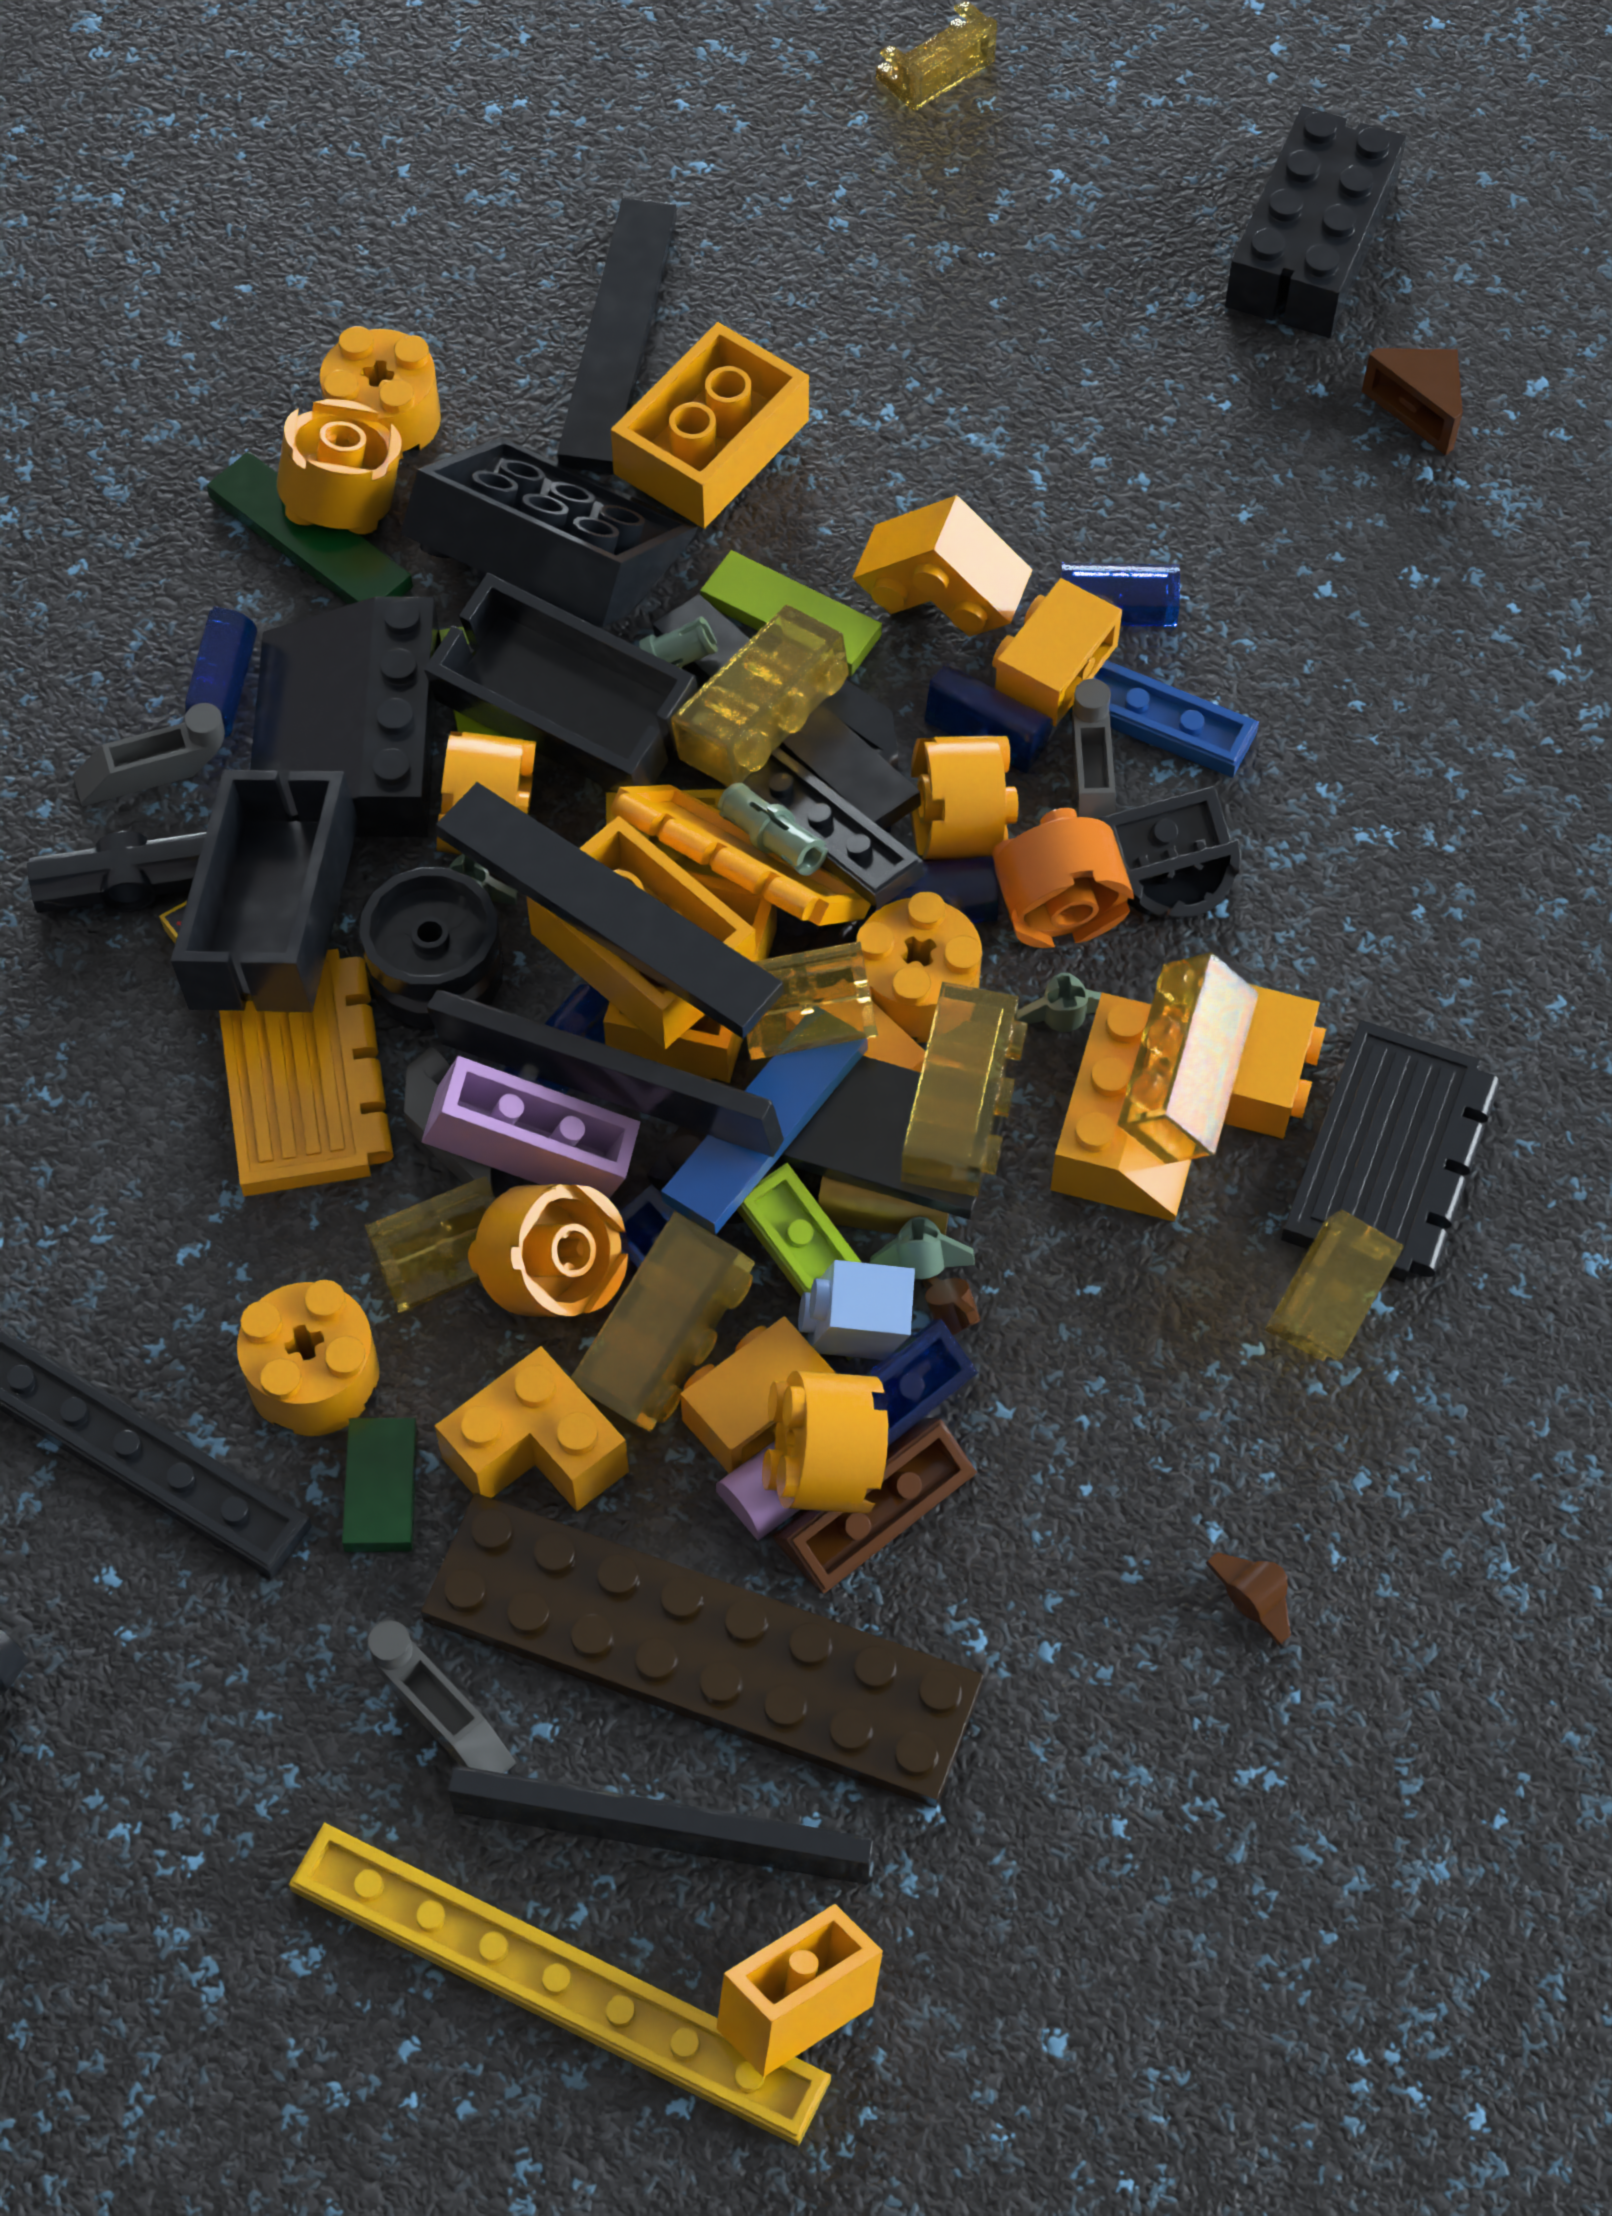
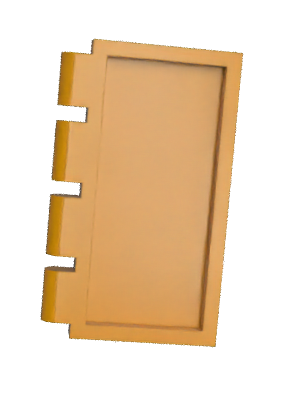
M672 785L619 787L610 807L615 817L619 815L627 823L650 836H658L660 842L702 865H710L712 871L754 894L764 895L766 901L802 921L809 920L818 926L861 920L865 918L871 906L868 901L837 876L821 867L811 875L804 876L795 871L790 864L776 854H766L752 845L749 835L732 822L722 818L718 810Z
M338 948L327 950L312 1012L256 1011L253 1001L246 1002L244 1011L219 1010L239 1180L243 1196L370 1177V1165L385 1163L393 1158L389 1120L387 1114L382 1113L386 1109V1099L381 1064L378 1059L374 1058L378 1055L379 1051L373 1009L367 1005L371 1001L365 959L361 957L340 959Z

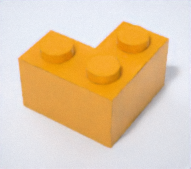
M955 495L876 524L852 578L871 595L878 605L890 614L932 601L951 619L957 628L962 630L968 637L1011 624L1032 569L967 504Z
M542 1346L538 1347L435 1425L441 1458L473 1495L478 1493L492 1498L536 1465L575 1511L578 1512L629 1472L626 1440Z

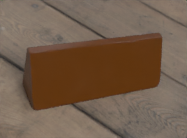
M923 1418L888 1445L881 1489L867 1488L864 1498L875 1503L871 1512L864 1514L804 1510L773 1535V1538L781 1550L821 1594H824L973 1477L977 1471L941 1418Z

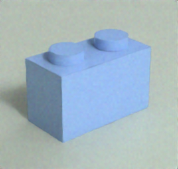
M834 1260L819 1279H814L811 1293L803 1292L798 1318L799 1332L808 1333L809 1344L819 1354L886 1360L911 1335L915 1268Z

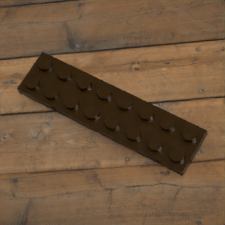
M478 1493L473 1495L421 1610L423 1621L936 1809L984 1679V1674Z

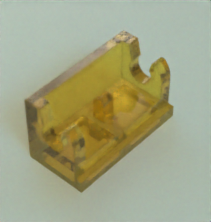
M961 1L954 6V9L968 23L957 17L949 22V28L906 54H903L895 46L888 45L880 50V54L890 63L883 62L876 66V78L912 111H915L995 62L996 20L991 16L987 18L970 2Z
M861 941L754 961L755 964L783 981V995L746 1035L751 1060L878 1036Z
M486 1176L365 1226L371 1255L399 1313L480 1279L479 1275L470 1267L468 1251L472 1242L476 1240L477 1230L483 1215L496 1200Z
M1343 1209L1328 1217L1323 1223L1264 1330L1282 1338L1321 1361H1325L1327 1356L1336 1361L1341 1360L1404 1246Z

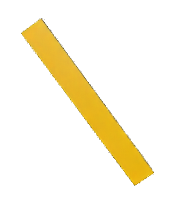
M325 1822L289 1883L293 1893L799 2147L831 2082L830 2074L796 2057L765 2077H762L716 2029L718 2018Z

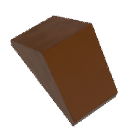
M1376 348L1368 357L1362 392L1445 456L1454 449L1463 413L1458 349Z

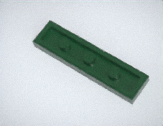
M249 451L207 484L209 498L350 605L372 597H402L413 587L412 577L409 572L360 535L348 529L329 528L316 524L299 525L289 520L285 515V504L277 492L278 473Z

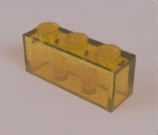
M786 604L671 717L679 759L727 786L742 783L752 772L760 770L767 762L770 754L791 733L800 730L813 710L828 695L835 694L844 684L849 671L843 633Z
M1212 952L1163 964L1117 1123L1121 1129L1165 1165L1215 1155L1259 994Z
M942 982L902 1152V1182L978 1197L983 1173L996 1174L1003 1137L992 1135L996 1116L1006 1118L1009 1116L1015 1079L1005 1077L1008 1059L1021 1060L1028 1023L1016 1021L1019 996Z
M674 1211L570 1379L586 1394L632 1423L651 1432L657 1422H665L676 1409L681 1399L680 1393L682 1392L679 1386L691 1366H699L712 1351L718 1336L714 1329L727 1308H736L745 1298L752 1284L753 1276L750 1274V1271L755 1262L740 1250Z

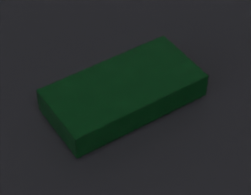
M349 1418L342 1536L345 1552L412 1551L418 1431L416 1418Z

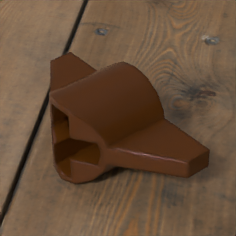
M936 1276L922 1279L923 1285L927 1289L925 1300L940 1339L946 1340L981 1321L966 1280L950 1278L941 1281Z
M1219 1552L1215 1553L1205 1562L1226 1586L1227 1594L1237 1609L1250 1620L1258 1622L1278 1646L1291 1636L1286 1603L1287 1575L1281 1566L1275 1562H1253Z

